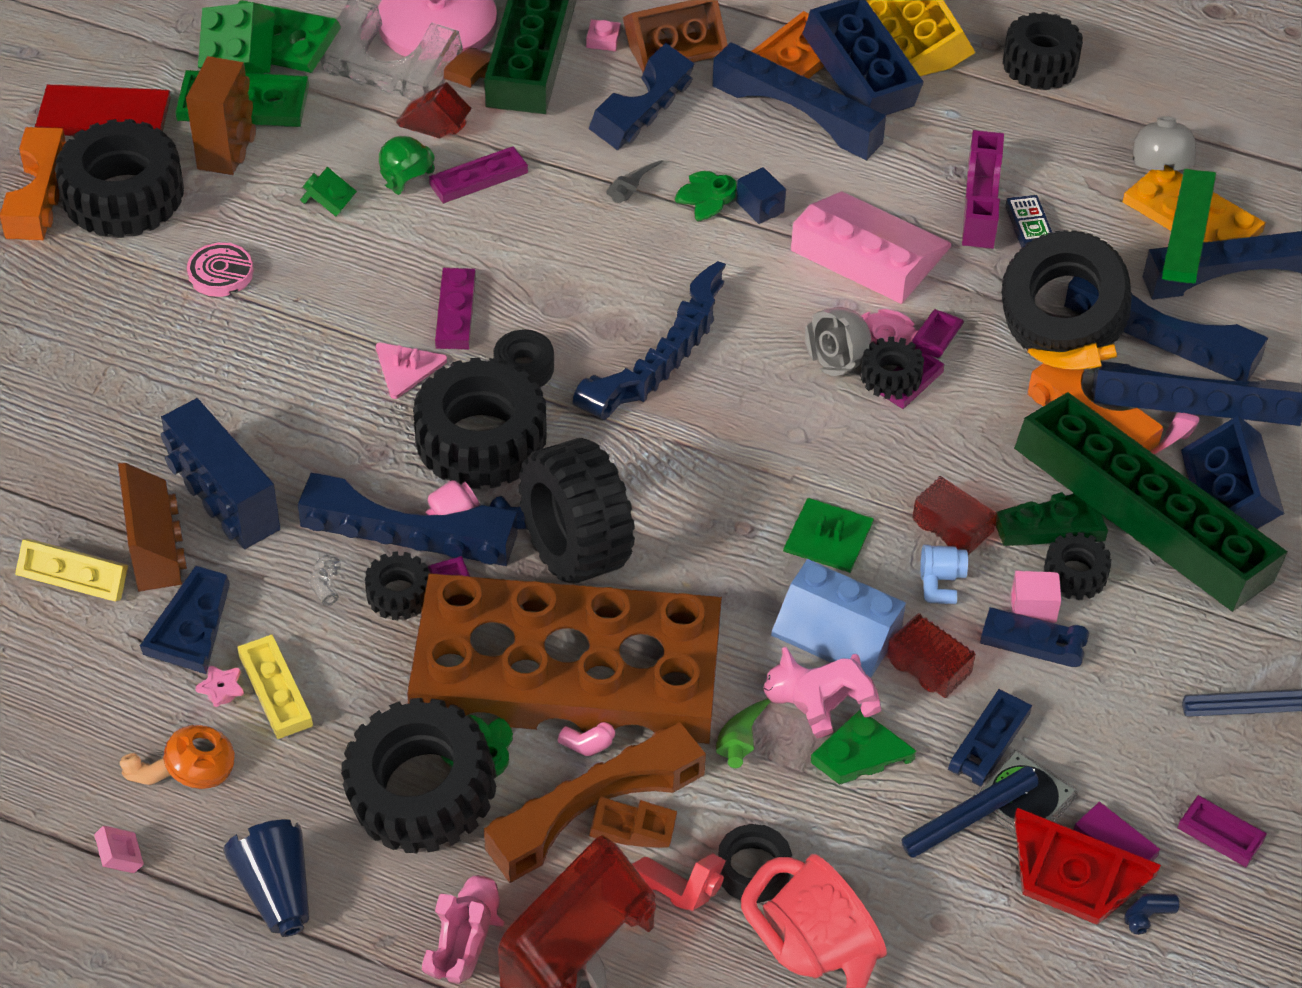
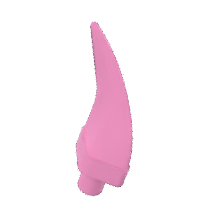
M1177 413L1161 443L1150 452L1156 454L1179 439L1189 438L1199 423L1200 418L1195 414Z

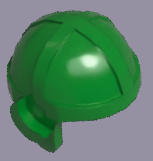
M410 136L391 138L385 142L379 152V171L388 182L385 186L392 189L395 194H401L408 180L425 173L431 174L434 172L435 166L433 162L435 157L428 146L422 145L418 140Z

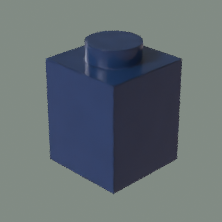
M764 167L738 179L736 203L758 224L775 218L784 212L786 188Z

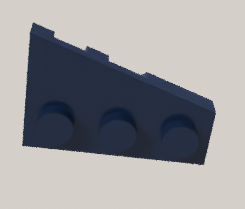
M195 566L139 645L142 654L207 674L230 586L227 574Z

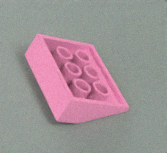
M842 191L812 203L793 223L791 251L900 304L908 298L951 248V242Z

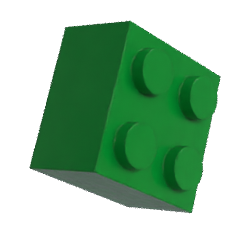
M254 2L202 8L198 68L201 69L207 56L244 62L245 73H270L274 13Z

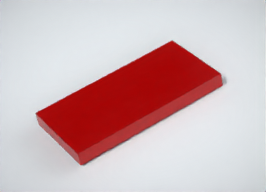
M47 84L35 127L60 128L64 130L65 136H74L75 133L82 129L84 131L88 130L90 125L95 123L101 125L106 124L107 120L116 119L117 122H124L125 119H131L138 124H141L142 121L149 123L153 126V129L157 127L163 131L171 100L170 90Z

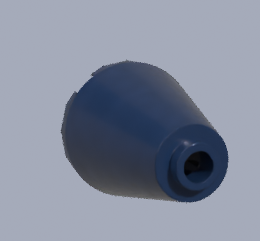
M272 820L248 828L250 836L240 841L236 834L224 845L225 857L272 933H280L282 937H289L300 933L304 929L303 925L309 921L303 833L300 824L297 822L295 827H293L291 820Z

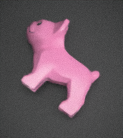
M784 647L782 648L780 664L768 672L767 681L763 687L764 693L772 703H793L806 714L808 723L817 739L833 733L830 711L837 707L847 696L855 699L858 704L862 703L860 709L866 718L881 712L877 689L873 680L865 674L861 667L860 657L857 654H853L851 659L842 658L818 668L807 669L800 666L788 648Z
M479 875L472 876L465 882L457 898L447 894L439 895L435 909L441 921L439 946L436 951L426 950L422 964V971L425 974L438 980L444 977L447 978L449 983L460 984L472 976L484 945L489 925L503 927L505 923L497 915L500 898L497 884L493 879Z

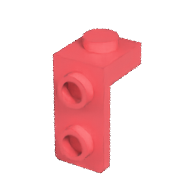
M714 853L699 860L694 866L689 881L649 857H643L630 864L627 872L637 878L641 886L650 890H657L669 897L675 906L694 911L709 902L710 898L719 891L724 880L721 872L726 860Z

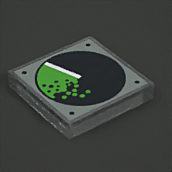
M1016 748L973 794L975 796L1021 768L1030 766L1038 776V786L987 815L1015 835L1014 817L1017 808L1056 822L1077 798L1079 791Z

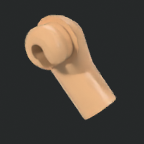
M130 753L123 756L120 760V766L123 769L121 773L128 781L153 785L171 776L165 767L163 758L149 764L141 762L137 754Z

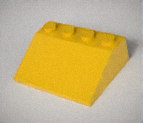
M866 0L919 76L948 70L976 53L944 0Z

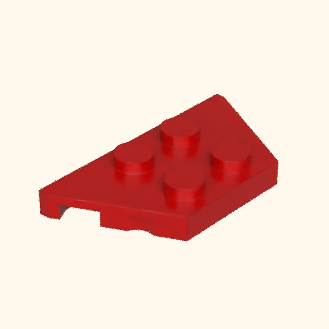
M1017 808L1015 812L1014 823L1022 895L1098 925L1154 879L1159 872L1161 865L1020 808Z

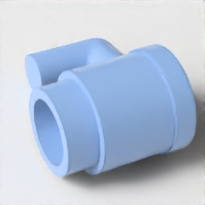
M923 544L920 572L926 602L937 604L957 603V590L938 589V580L955 581L956 578L967 577L968 552L966 549H957L956 546H931Z

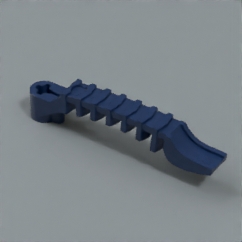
M717 261L695 277L690 284V296L692 297L690 302L682 301L680 303L674 326L670 328L667 338L662 337L656 350L649 349L645 361L639 358L635 363L633 371L625 368L622 372L604 378L592 375L590 378L583 379L575 390L573 405L602 420H606L620 404L638 400L645 402L648 394L652 390L656 391L663 379L667 381L670 372L674 368L678 369L683 358H688L691 354V349L695 345L698 346L700 344L701 337L709 333L710 324L714 321V296L724 286L725 281L722 280V271L725 269L726 264Z

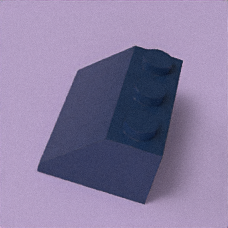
M1234 417L1181 449L1188 479L1256 529L1285 514L1262 435L1241 417Z

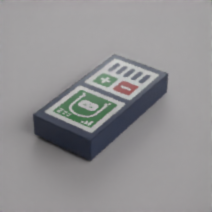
M1037 195L1006 199L1005 207L1021 248L1025 247L1028 242H1032L1033 239L1052 232Z

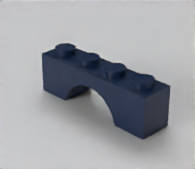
M665 43L648 59L641 77L648 89V93L636 97L612 93L595 109L588 129L617 151L626 142L631 144L639 135L643 125L650 126L657 117L658 111L661 108L666 110L671 105L678 91L681 93L686 91L693 80L690 75L695 64Z

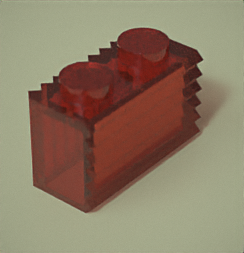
M939 476L933 484H930L929 488H926L915 499L912 518L923 530L931 531L937 537H941L947 546L966 549L969 555L994 532L998 513L944 477Z
M918 613L889 640L887 658L890 659L891 664L901 672L907 671L916 677L925 690L931 693L937 692L942 697L947 698L972 673L976 654L974 650H969L968 646H964L962 642H958L956 638L946 634L944 629L940 630L938 625L935 626L932 621L929 622L926 617L923 618L921 613Z

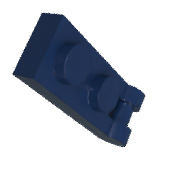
M989 607L980 644L1069 667H1078L1082 664L1084 658L1082 647L1086 646L1088 642L1089 631L1080 625L1066 627ZM1056 643L1065 644L1066 646H1058Z
M998 689L954 754L948 770L958 776L961 773L972 778V783L983 788L989 780L992 771L1029 717L1032 705ZM971 755L982 759L980 765L969 760Z

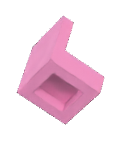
M1015 571L1011 589L1012 613L1056 623L1061 605L1059 574L1056 572Z

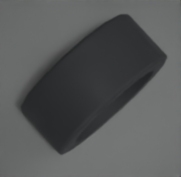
M748 824L736 827L725 835L719 845L718 856L726 860L721 875L724 876L721 886L729 895L741 900L743 892L752 878H747L732 868L731 858L740 850L754 848L762 849L770 853L774 858L792 857L788 841L778 831L766 825ZM776 874L758 897L757 903L772 900L789 882L790 874Z

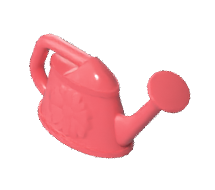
M811 854L806 859V864L792 857H777L767 861L758 869L743 892L741 909L746 920L777 961L797 975L816 979L823 976L824 973L842 968L846 975V988H866L877 959L887 955V949L881 933L861 900L843 877L828 862L816 854ZM789 873L794 875L771 901L763 905L765 918L757 906L758 897L776 874Z

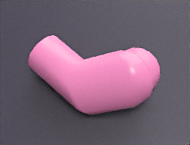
M606 722L598 724L597 727L583 734L565 726L558 736V743L584 756H593L607 749L612 744L615 730L612 725Z

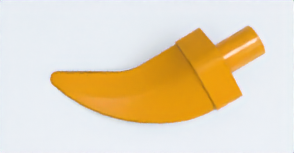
M1092 343L1065 352L1034 348L1027 350L1038 361L1062 369H1093L1102 367L1101 361L1117 357L1114 344L1097 348V344Z

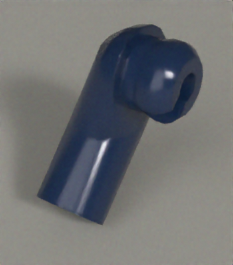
M1144 894L1126 910L1124 916L1125 924L1129 925V930L1133 934H1144L1151 926L1148 918L1154 913L1175 914L1178 912L1179 898L1176 894Z

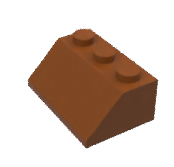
M688 0L633 12L623 17L629 47L642 72L645 70L648 59L665 43L692 62L715 58L728 45L718 0Z
M119 463L118 468L128 546L138 592L182 585L180 570L187 569L184 548L177 549L176 542L183 541L180 520L173 521L172 515L179 514L176 493H168L165 479L130 464Z

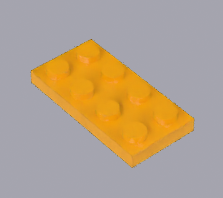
M1164 165V170L1152 169L1124 193L1122 202L1171 231L1183 174L1168 165ZM1213 192L1204 243L1259 236L1263 232L1266 222Z

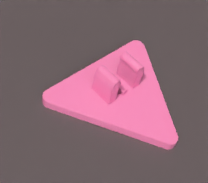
M376 344V352L392 399H398L447 363V357L443 354L422 351L417 348H406L400 345Z

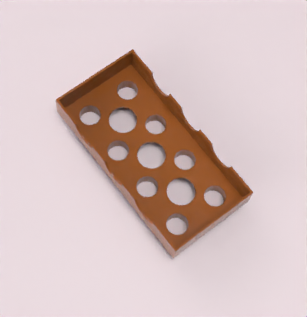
M429 573L407 692L408 704L412 698H423L424 703H430L433 698L445 701L447 708L450 705L460 707L464 710L465 715L477 712L490 713L504 719L511 728L537 730V726L541 722L555 718L575 723L579 726L582 733L597 727L602 722L609 723L613 726L614 730L624 725H639L650 729L654 733L662 728H670L681 722L697 743L710 744L722 597ZM491 622L504 624L514 633L515 642L502 655H482L472 647L470 642L471 635L477 627ZM565 628L578 630L587 637L589 650L584 652L577 661H557L550 657L545 650V642L550 634ZM634 635H649L656 638L662 644L664 655L652 667L635 668L626 664L619 653L621 644L627 638ZM446 654H456L464 658L462 663L453 667L441 666L435 662L439 657ZM521 660H531L536 662L539 668L530 673H520L513 670L511 666ZM596 666H605L612 669L615 674L607 679H595L586 672ZM680 672L687 675L691 680L684 685L677 686L666 683L662 677L668 673Z

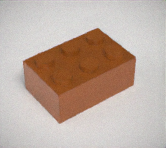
M207 56L186 97L196 165L199 170L234 175L239 163L242 164L244 162L248 144L252 143L255 139L256 126L252 124L251 119L253 102L248 97L250 79L245 74L244 62Z

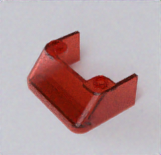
M604 835L597 837L507 929L498 946L500 988H576L577 973L624 923L630 927L639 925L647 932L654 928L655 893L617 844Z

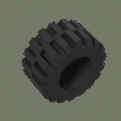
M1034 12L1029 13V16L1022 15L1018 17V20H1014L1007 30L1003 54L1005 72L1010 73L1009 77L1013 80H1018L1019 84L1031 86L1030 88L1033 89L1043 88V90H1050V87L1060 88L1062 84L1070 83L1077 74L1083 44V36L1079 32V28L1076 25H1072V21L1069 19H1063L1060 15H1051L1048 12H1042L1041 14Z

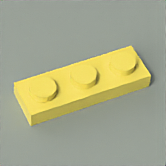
M23 539L15 575L116 602L122 598L128 565L32 539Z
M273 634L238 646L239 657L276 738L280 739L313 727L309 710Z

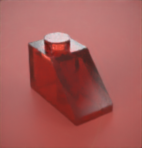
M445 82L410 102L396 123L402 128L440 139L449 133L455 135L461 131L467 123L465 118L472 108L448 82Z

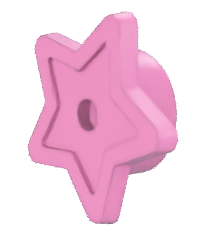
M209 666L208 678L196 685L195 691L206 694L215 707L229 703L236 696L244 695L243 689L237 683L241 671L239 668L222 671L215 666ZM219 683H224L223 687H218L217 685Z

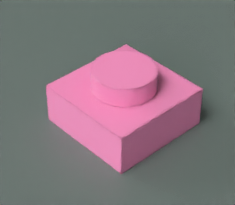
M591 19L586 37V48L616 51L621 32V23Z
M103 826L94 834L103 867L135 873L144 865L135 832Z

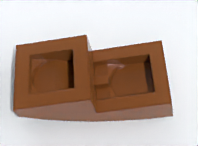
M476 48L463 51L443 69L444 79L471 88L480 77L485 78L492 54Z
M600 796L595 806L589 836L630 846L668 848L671 844L677 811L640 800L636 808Z

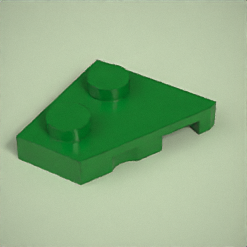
M860 709L811 754L810 763L840 785L856 780L861 775H873L884 771V766L903 760L905 764L912 763L916 757V750L871 716L864 717Z

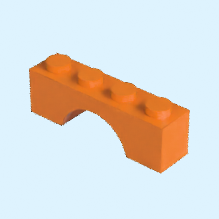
M25 127L19 150L24 172L35 176V179L21 189L6 193L0 212L5 239L44 240L47 227H52L53 205H58L59 188L55 172L56 159L66 143L63 129Z
M1043 363L1032 371L1027 395L1032 397L1036 403L1045 406L1069 392L1147 450L1151 451L1159 445L1164 426L1140 409L1109 410L1096 405L1087 398L1081 387L1084 369H1062Z

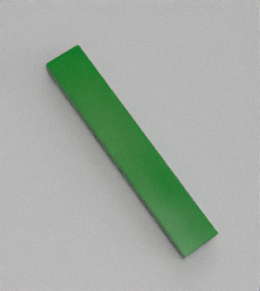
M1184 169L1163 268L1162 279L1196 283L1216 172Z

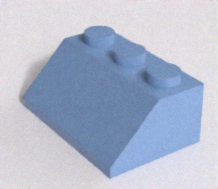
M807 559L790 584L771 636L830 663L842 658L851 659L853 654H857L860 657L861 667L865 674L871 678L902 630L906 602Z

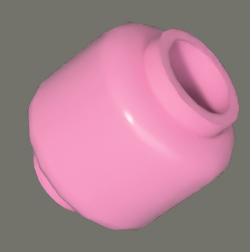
M451 480L428 496L430 509L425 513L427 515H447L467 511L480 506V503L466 482L460 484L456 480Z

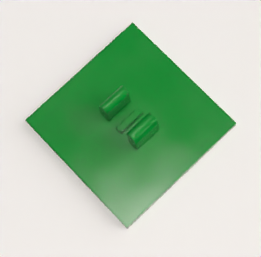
M807 498L784 546L783 552L851 573L874 522V518Z

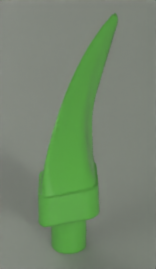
M769 699L759 701L743 709L733 716L720 731L716 742V753L728 758V765L731 768L741 767L743 765V758L754 750L752 726L756 718L771 702Z

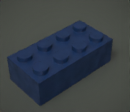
M840 0L810 9L803 36L846 97L884 115L915 106L924 81L866 0Z
M198 398L161 416L163 432L160 435L167 448L168 455L165 456V461L173 474L179 473L187 490L192 496H199L208 515L211 518H218L224 533L230 540L236 539L245 550L281 530L274 483Z

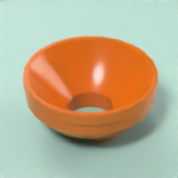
M188 725L175 731L170 737L164 749L163 760L166 769L175 780L191 788L206 789L220 785L229 777L234 765V750L229 739L215 728L205 725ZM197 738L208 739L214 745V749L206 752L200 751L193 745V740Z

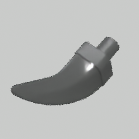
M663 160L643 166L625 176H619L607 189V195L611 196L616 203L627 201L636 191L642 175L662 163Z

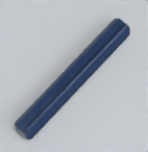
M1302 689L1189 694L1184 696L1182 708L1184 715L1187 717L1302 711Z
M1030 766L1021 768L905 835L901 839L904 850L911 858L920 855L1037 787L1039 784L1037 774Z

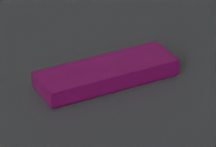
M512 146L429 176V185L444 204L527 174L528 165L515 147Z

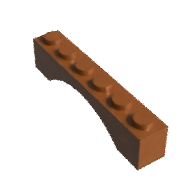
M681 722L670 728H662L646 741L638 745L628 746L611 760L595 764L587 773L576 779L562 782L554 791L541 798H533L527 801L519 810L507 816H500L494 819L484 828L485 850L508 882L511 883L542 866L550 847L560 832L574 818L596 805L600 796L610 799L636 792L657 791L674 793L705 775L706 753Z

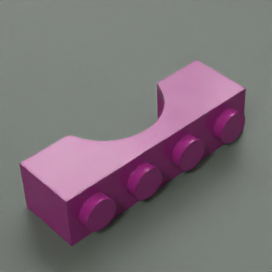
M972 131L965 194L963 246L994 249L999 220L1000 198H998L1004 133Z

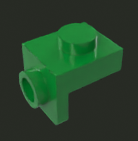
M326 167L320 176L313 173L302 186L307 192L300 201L305 204L312 197L337 217L357 191Z

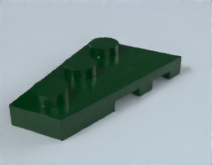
M1063 492L1051 495L1050 501L1040 504L1030 501L997 511L994 520L1003 546L1051 544L1052 542L1055 543L1056 538L1060 535L1065 538L1066 533L1071 532L1073 536H1077L1078 532L1084 533L1085 538H1089L1092 535L1096 537L1095 542L1106 541L1108 529L1101 513L1074 493L1065 495Z

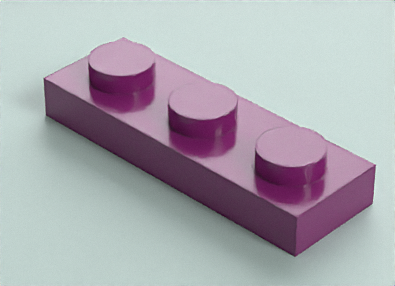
M442 269L435 336L436 349L469 350L476 281L475 269Z

